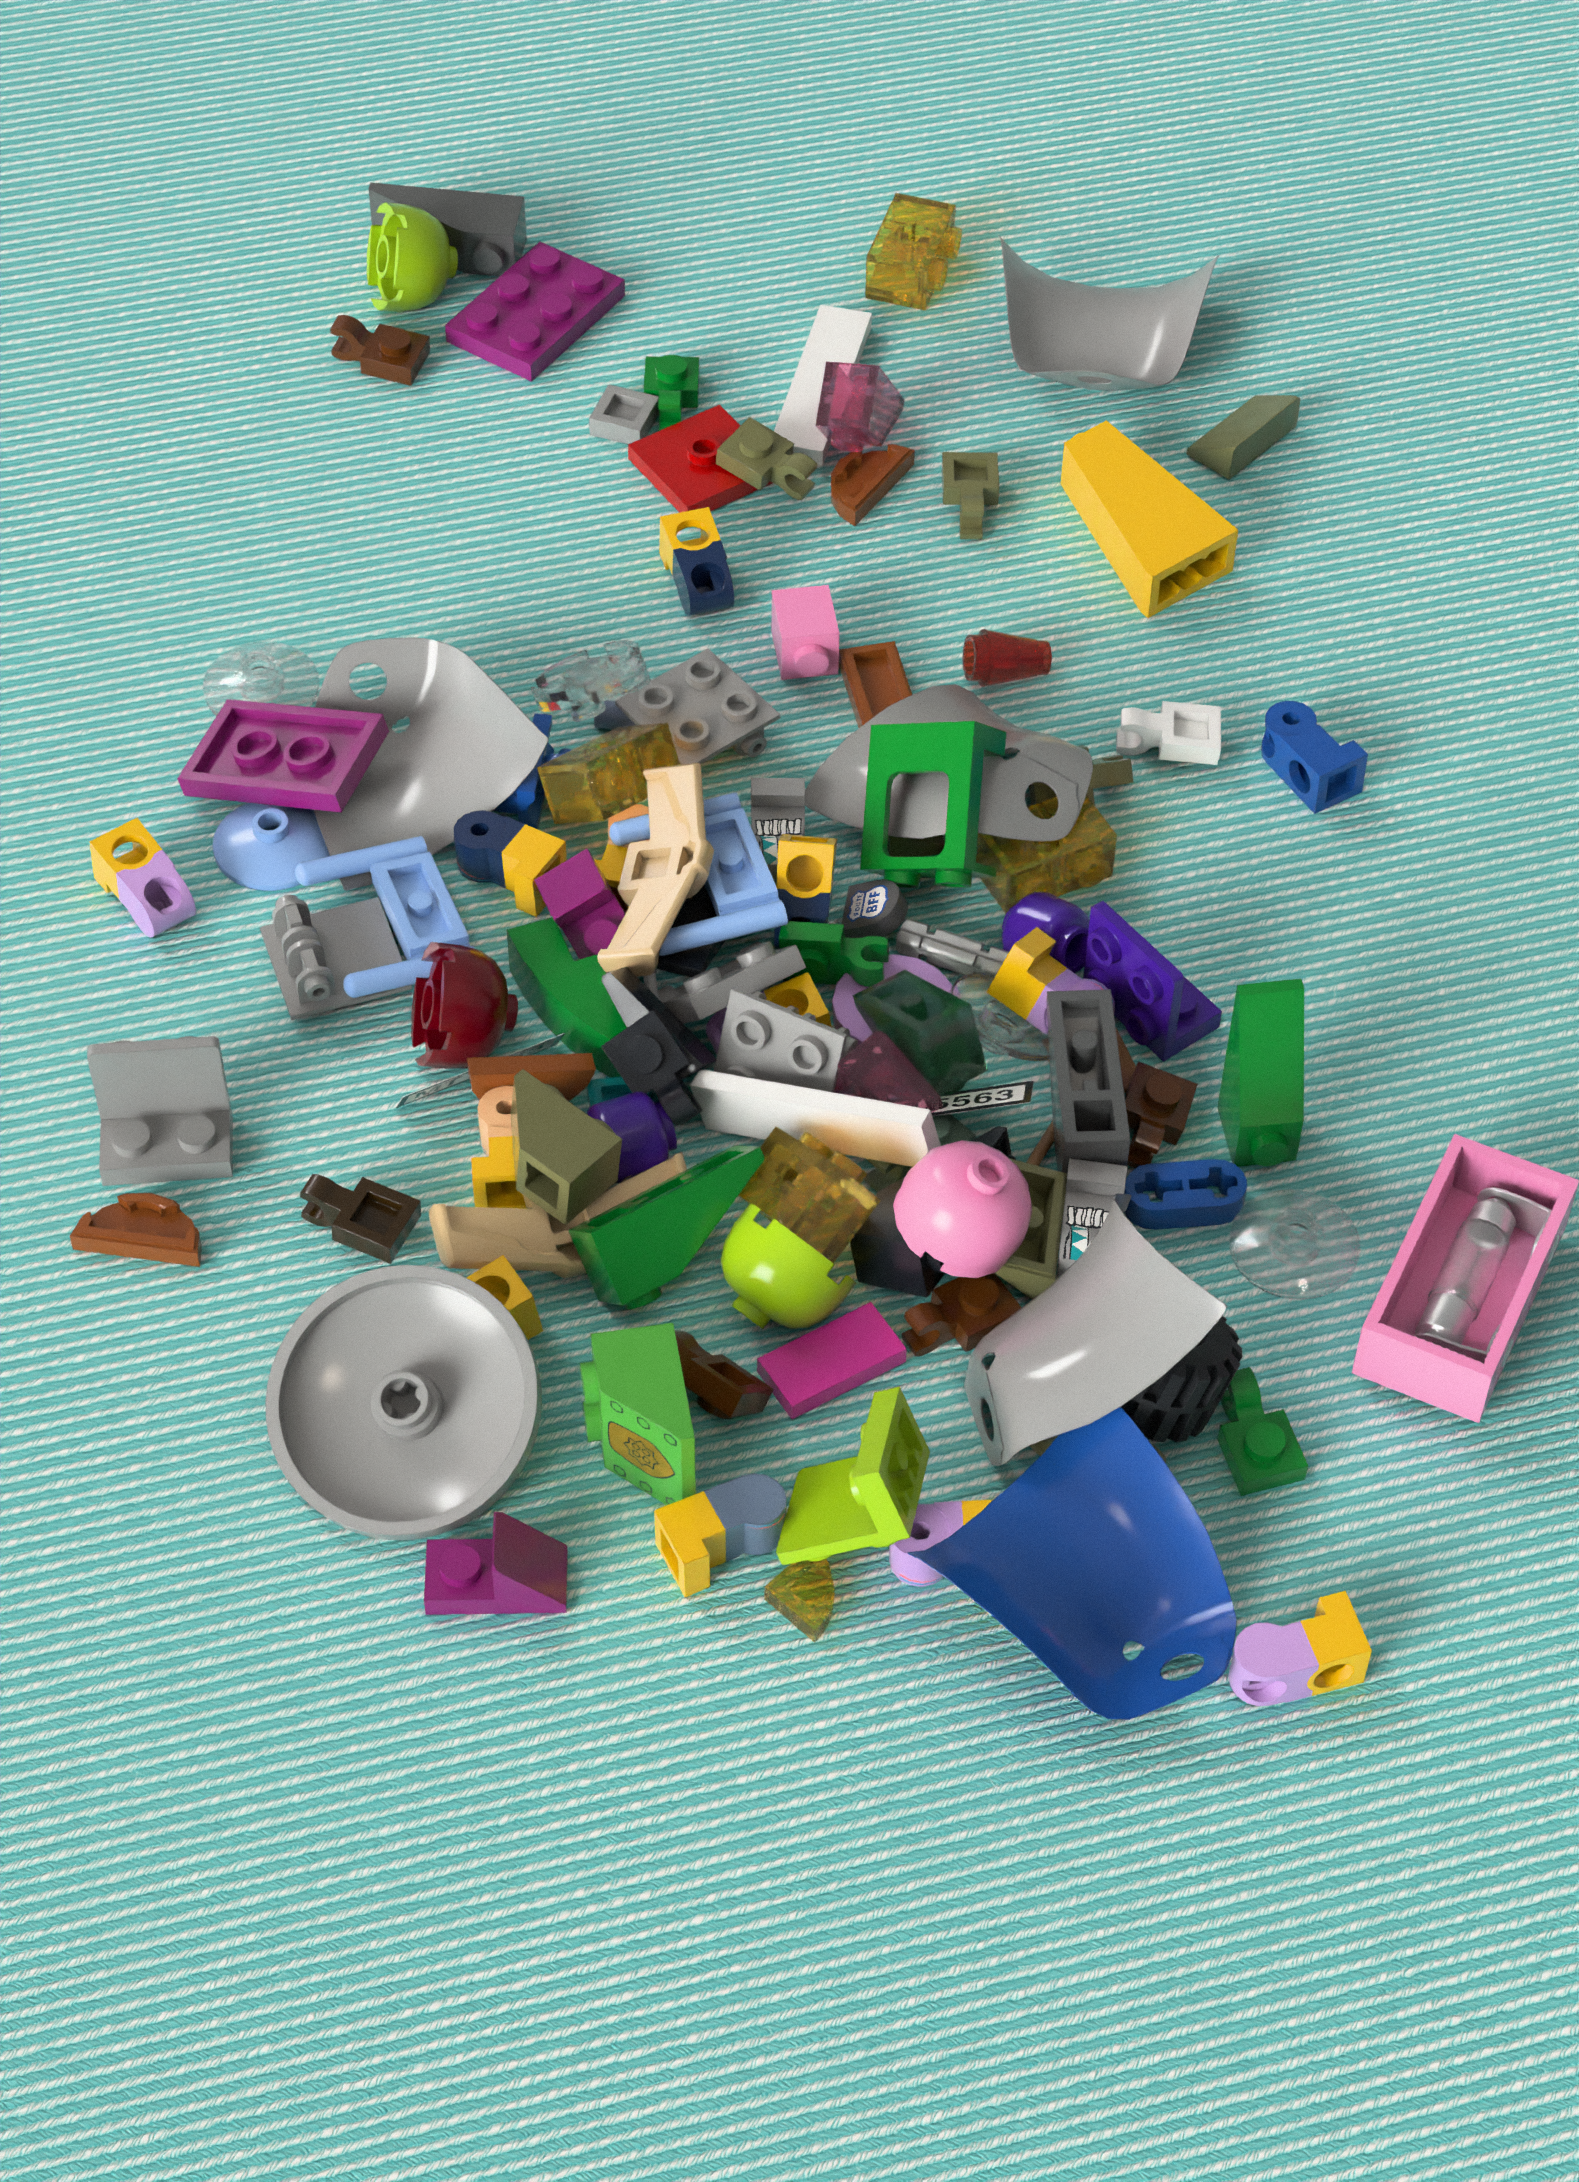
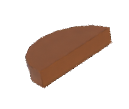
M888 444L887 451H870L862 454V448H859L841 458L831 473V503L839 516L853 526H856L914 465L915 450L896 444Z
M592 1053L467 1058L471 1088L479 1100L486 1092L493 1088L513 1086L514 1076L524 1069L542 1083L557 1088L566 1100L571 1101L588 1086L596 1071Z
M125 1193L117 1196V1203L101 1208L92 1216L91 1212L84 1214L70 1235L73 1250L200 1267L202 1245L199 1231L194 1226L193 1221L180 1210V1205L176 1201L153 1193Z

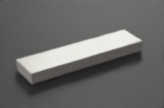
M820 305L774 432L794 443L793 454L803 453L812 458L818 466H823L871 330L872 313Z
M701 1069L690 1084L694 1097L703 1109L700 1114L705 1128L708 1130L914 1167L931 1149L941 1146L931 1110Z

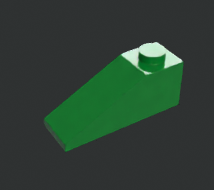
M1302 979L1237 985L1217 1106L1232 1163L1237 1167L1250 1165L1273 1166L1281 1162L1296 1161L1304 1122V985Z
M734 1145L569 1229L568 1232L599 1302L624 1305L627 1310L647 1305L662 1295L660 1286L681 1275L765 1160L761 1148Z

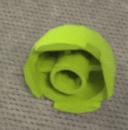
M385 202L376 211L377 213H386L382 225H371L369 232L367 282L370 286H378L382 299L371 298L373 306L379 311H415L433 303L443 292L447 279L454 278L458 266L457 250L454 246L449 245L446 230L433 215L419 207Z
M750 1203L734 1223L724 1242L721 1265L724 1279L739 1294L731 1306L761 1329H764L771 1319L790 1329L809 1328L825 1320L841 1305L856 1285V1282L848 1275H845L839 1284L834 1282L827 1276L835 1265L774 1218L766 1229L754 1221L760 1214L761 1209Z

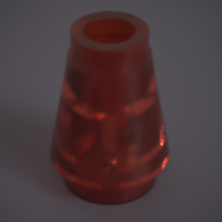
M981 629L978 635L969 634L964 641L962 655L963 671L968 681H978L982 687L1036 677L1037 675H1048L1052 662L1051 647L1047 640H1037Z

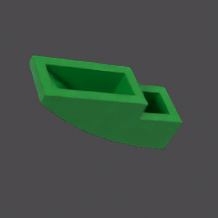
M552 917L507 929L510 972L524 998L545 1026L556 1036L565 1033L561 1041L575 1054L592 1053L596 1070L610 1078L621 1077L601 1046L627 1027L601 981L603 980L602 976L606 972L598 962V954L574 961L561 931Z

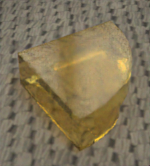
M825 1559L816 1562L806 1560L792 1563L764 1587V1600L814 1643L821 1637L831 1620L834 1609L835 1591L829 1562Z

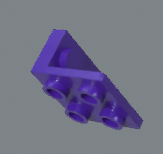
M1100 901L1091 907L1083 979H1094L1102 983L1107 989H1111V995L1115 1001L1114 1016L1125 1026L1127 1032L1136 1043L1146 1045L1164 1062L1220 1027L1222 1011L1186 979L1181 971L1107 903Z

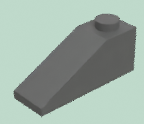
M370 182L368 190L372 225H382L386 213H377L376 211L385 202L407 204L422 208L437 218L446 230L449 245L454 246L457 250V270L463 273L501 276L522 257L527 239L524 196Z
M1111 989L1047 991L1053 1134L1057 1171L1068 1173L1069 1158L1127 1166L1130 1134Z

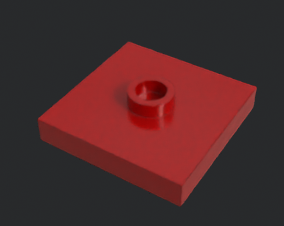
M720 404L628 444V459L679 513L706 507L713 511L758 490L716 464L717 449L740 427V424Z

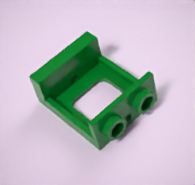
M977 721L871 725L860 870L884 876L883 879L894 882L898 888H919L920 878H935V885L970 888L972 878L996 877L997 868L976 863L983 758L1005 756L1007 732ZM945 772L949 778L944 849L939 855L930 857L890 856L887 844L893 780L899 774Z

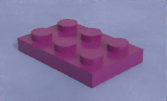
M539 241L445 325L446 342L532 382L625 297V279Z
M227 699L177 779L184 796L342 813L387 737L389 729L384 715L379 713Z

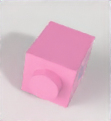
M829 585L772 590L771 632L781 680L838 674L839 629Z

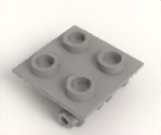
M708 648L615 701V705L678 765L702 764L732 746L734 751L741 756L757 757L764 751L767 744L764 738V727L780 719L779 712Z
M284 895L275 903V909L272 913L273 924L260 927V932L291 1020L412 989V985L357 998L349 997L344 990V978L350 973L402 962L379 897L310 914L308 905L303 900L298 899L295 895Z
M733 987L730 991L714 1071L834 1092L841 1061L847 1064L851 1062L857 1051L858 1040L850 1037L849 1029L840 1027L837 1030L823 1023L816 1022L815 1015L811 1013H806L803 1016L799 1015L797 1007L792 1005L787 1008L766 1000L765 994L759 991L750 994Z

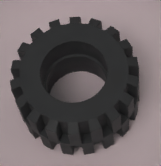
M1223 1315L1199 1344L1165 1375L1121 1406L1145 1437L1151 1441L1165 1442L1166 1439L1174 1442L1187 1441L1189 1436H1198L1209 1422L1238 1370L1239 1362L1243 1357L1242 1348L1237 1344L1239 1338L1235 1330L1226 1324L1227 1319Z

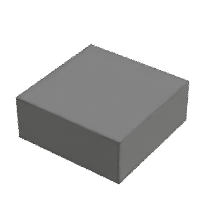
M609 384L589 417L590 435L625 444H630L646 437L659 415V396Z

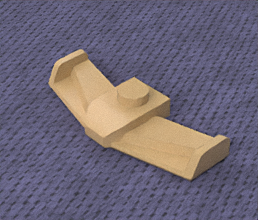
M700 763L644 769L643 775L647 780L650 840L631 842L628 846L618 892L629 908L607 949H600L598 953V962L606 973L628 967L636 977L653 974L658 964L660 949L685 900L698 893L709 876L714 849L710 842L706 840Z
M683 1152L677 1153L672 1158L606 1190L567 1225L560 1222L524 1195L527 1209L446 1206L445 1204H434L429 1210V1218L440 1260L448 1268L481 1269L504 1255L514 1270L551 1271L562 1278L587 1274L568 1230L687 1170Z

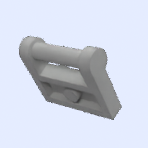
M770 941L765 943L755 942L741 949L740 954L736 956L737 959L695 975L684 981V985L677 988L667 985L659 989L658 993L663 1004L684 1024L699 1021L726 1008L730 991L733 987L753 994L806 968L796 945L774 950Z

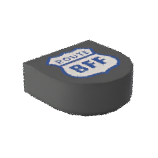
M881 879L849 886L842 919L845 938L885 937L901 925L908 912V902L894 882Z

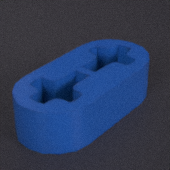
M1219 1159L1152 1163L1138 1166L1126 1178L1124 1194H1130L1131 1198L1124 1213L1134 1225L1154 1230L1230 1223L1239 1217L1244 1208L1247 1179L1243 1171L1235 1164ZM1207 1187H1218L1221 1195H1226V1197H1215L1212 1189H1207ZM1155 1191L1157 1199L1162 1201L1150 1202L1148 1194L1143 1192Z

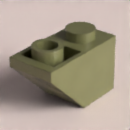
M524 1069L519 1071L514 1076L511 1108L516 1190L567 1225L617 1182L622 1138L617 1136L605 1122L593 1119L566 1100L563 1094L554 1086L542 1083Z

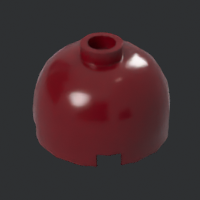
M431 942L421 961L433 962L429 979L416 977L411 1012L412 1047H416L424 1042L426 1047V1053L415 1060L419 1066L445 1069L468 1068L467 1058L488 1057L499 1046L504 1031H513L518 1015L517 996L515 994H508L507 982L503 972L495 960L482 951L462 945Z

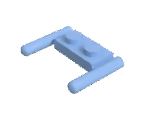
M736 792L703 800L706 840L710 842L714 849L709 876L704 885L717 917L671 928L660 949L659 956H666L788 924L782 900H779L777 887L745 811L741 808ZM649 814L614 822L609 830L612 842L617 846H623L631 842L650 839Z
M423 836L300 862L296 866V879L303 886L371 872L373 886L407 959L406 961L346 975L343 987L349 997L357 998L413 985L416 982V977L429 979L433 962L421 961L431 942L474 948L473 945L470 946L469 935L431 853L427 852Z

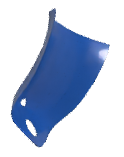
M1121 1407L1091 1424L1058 1435L1045 1452L1021 1476L950 1537L926 1550L907 1553L947 1578L989 1612L1028 1647L1056 1675L1074 1697L1092 1712L1108 1719L1130 1720L1191 1695L1216 1682L1225 1673L1231 1660L1236 1636L1237 1617L1208 1531L1189 1497L1163 1458ZM1134 1641L1144 1646V1650L1140 1652L1138 1657L1128 1661L1123 1654V1647L1125 1643ZM1184 1654H1197L1204 1658L1202 1668L1189 1678L1170 1681L1161 1676L1162 1668L1175 1657Z

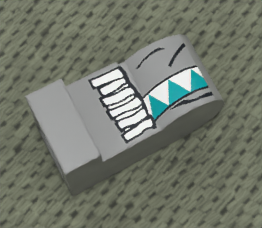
M751 778V828L776 886L778 843L782 834L805 836V778Z
M1069 1158L1056 1279L1080 1257L1099 1232L1110 1211L1116 1193L1124 1194L1128 1166Z

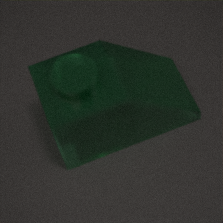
M906 970L852 995L857 1010L901 1078L936 1098L939 1095L955 1093L961 1090L967 1081L988 1071L970 1003Z

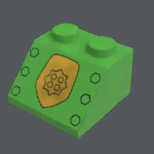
M666 1323L591 1334L592 1361L580 1363L584 1395L582 1407L587 1441H600L604 1467L665 1505L696 1494L695 1437L674 1324Z

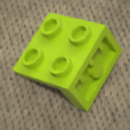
M900 1387L874 1392L867 1422L861 1426V1445L858 1456L803 1468L798 1472L776 1548V1554L781 1564L787 1565L806 1560L812 1562L822 1561L834 1554L870 1546L876 1548L887 1547L899 1540L910 1538L930 1450Z

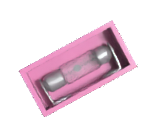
M1454 1134L1362 1326L1352 1374L1479 1423L1565 1231L1579 1180Z

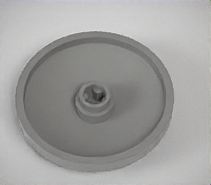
M423 1265L387 1266L355 1275L337 1284L316 1299L298 1317L283 1339L271 1367L265 1401L266 1424L271 1447L280 1469L297 1493L321 1515L349 1531L367 1537L401 1541L432 1537L454 1530L485 1512L504 1495L523 1470L533 1449L541 1420L542 1388L539 1368L529 1341L514 1317L486 1289L459 1274L440 1268Z

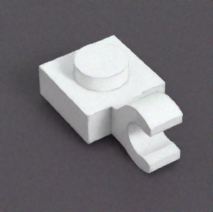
M1162 701L1160 713L1147 712L1133 707L1123 708L1121 710V730H1117L1116 752L1123 755H1139L1145 753L1150 748L1159 747V760L1218 765L1221 752V706Z

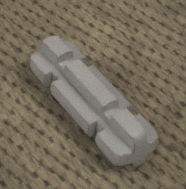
M906 919L896 938V950L900 954L918 959L921 958V955L927 956V963L971 978L975 977V973L981 974L980 980L988 984L992 983L1009 951L994 946L990 947V951L984 950V943L937 928L935 933L930 932V925L913 919Z

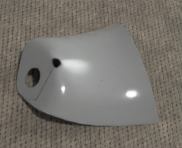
M1000 237L1010 342L1014 360L1021 370L1051 381L1082 387L1087 390H1132L1156 387L1170 383L1178 375L1186 358L1212 271L1220 255L1191 276L1159 287L1106 288L1088 286L1051 277L1024 262Z
M385 638L360 641L345 646L332 660L315 707L383 714L389 733L342 813L314 810L329 855L423 836L427 852H430L431 855L435 854L454 842L453 827L459 818L473 811L485 810L492 812L514 793L535 768L549 741L548 737L538 729L507 694L468 655L452 645L426 638ZM363 663L378 665L382 668L387 678L384 692L372 700L356 696L349 684L351 672L355 667ZM408 716L410 719L408 728L400 733L394 732L392 730L393 724L396 725L398 720ZM371 872L340 878L343 889L346 891L373 884Z
M959 685L931 686L888 706L848 736L819 767L805 789V806L830 819L863 830L871 725L977 721L1007 732L1005 750L1014 748L1020 751L1017 752L1014 758H1009V760H1004L1001 756L983 758L978 833L1017 840L1055 841L1067 836L1076 823L1092 776V757L1087 750L1058 737L1015 726L982 703L976 694ZM945 772L906 773L895 777L891 790L889 836L923 839L945 835L949 778ZM1032 783H1045L1055 792L1058 799V810L1053 817L1040 819L1029 811L1025 802V793Z
M1116 1193L1101 1229L1080 1257L1048 1288L985 1335L972 1352L967 1367L964 1387L984 1449L993 1465L1001 1466L1006 1464L1019 1451L1030 1445L1091 1424L1121 1407L1159 1380L1197 1346L1227 1309L1225 1303L1190 1279L1161 1255L1137 1231L1132 1222L1124 1215L1131 1198L1130 1194ZM989 1353H995L996 1357L989 1370H986L982 1363L983 1358ZM984 1398L988 1403L992 1416L993 1440L990 1438L983 1415Z

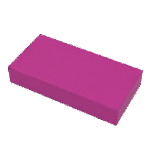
M869 1302L757 1358V1372L763 1381L774 1389L773 1395L793 1420L905 1363L907 1348L872 1302Z

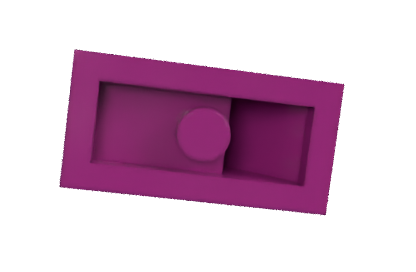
M586 848L535 879L553 920L563 930L579 959L597 955L600 949H607L626 914L590 851Z
M494 1512L493 1539L427 1540L424 1589L426 1615L567 1613V1545L503 1512Z

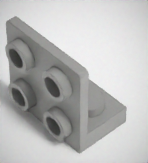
M185 1036L178 1039L133 1042L123 1040L88 1046L87 1060L101 1118L99 1171L103 1186L233 1177V1115L220 1042L217 1037Z

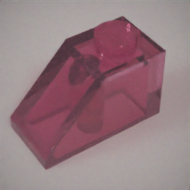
M826 361L815 426L831 442L832 447L840 450L859 452L863 450L864 445L882 447L903 411L905 400L878 365Z

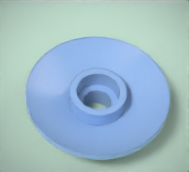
M246 803L233 810L221 821L213 838L214 858L221 872L233 882L255 890L275 891L298 886L300 883L296 879L295 869L300 862L330 856L313 809Z

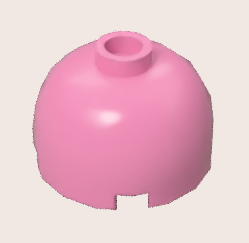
M963 1140L931 1149L908 1171L893 1204L896 1226L908 1247L921 1258L926 1251L934 1259L944 1263L940 1271L951 1276L979 1278L998 1272L1022 1244L1032 1215L1028 1182L1018 1166L1004 1153L982 1142Z

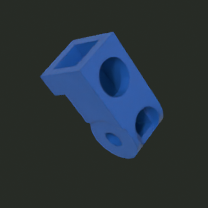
M1282 701L1275 703L1268 709L1265 714L1266 729L1261 746L1262 757L1314 814L1362 792L1368 753L1354 740L1340 746L1320 725H1317L1316 714L1303 703Z

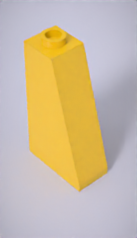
M1107 420L1085 432L1076 434L1070 440L1064 442L1060 484L1139 611L1144 616L1149 618L1233 571L1238 529Z

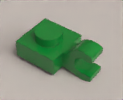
M678 355L646 356L644 393L659 396V431L680 422L682 408H698L699 357H681Z
M788 921L787 925L781 926L779 947L784 948L796 945L806 968L784 978V982L808 972L814 984L836 985L841 977L847 973L851 975L855 982L862 986L879 987L884 985L885 973L883 962H889L888 939L880 936L845 938L844 924Z
M1247 1367L1237 1370L1228 1386V1390L1225 1391L1220 1400L1225 1414L1231 1423L1220 1425L1217 1441L1240 1495L1244 1496L1305 1480L1308 1464L1284 1409L1265 1414L1258 1382L1252 1369Z

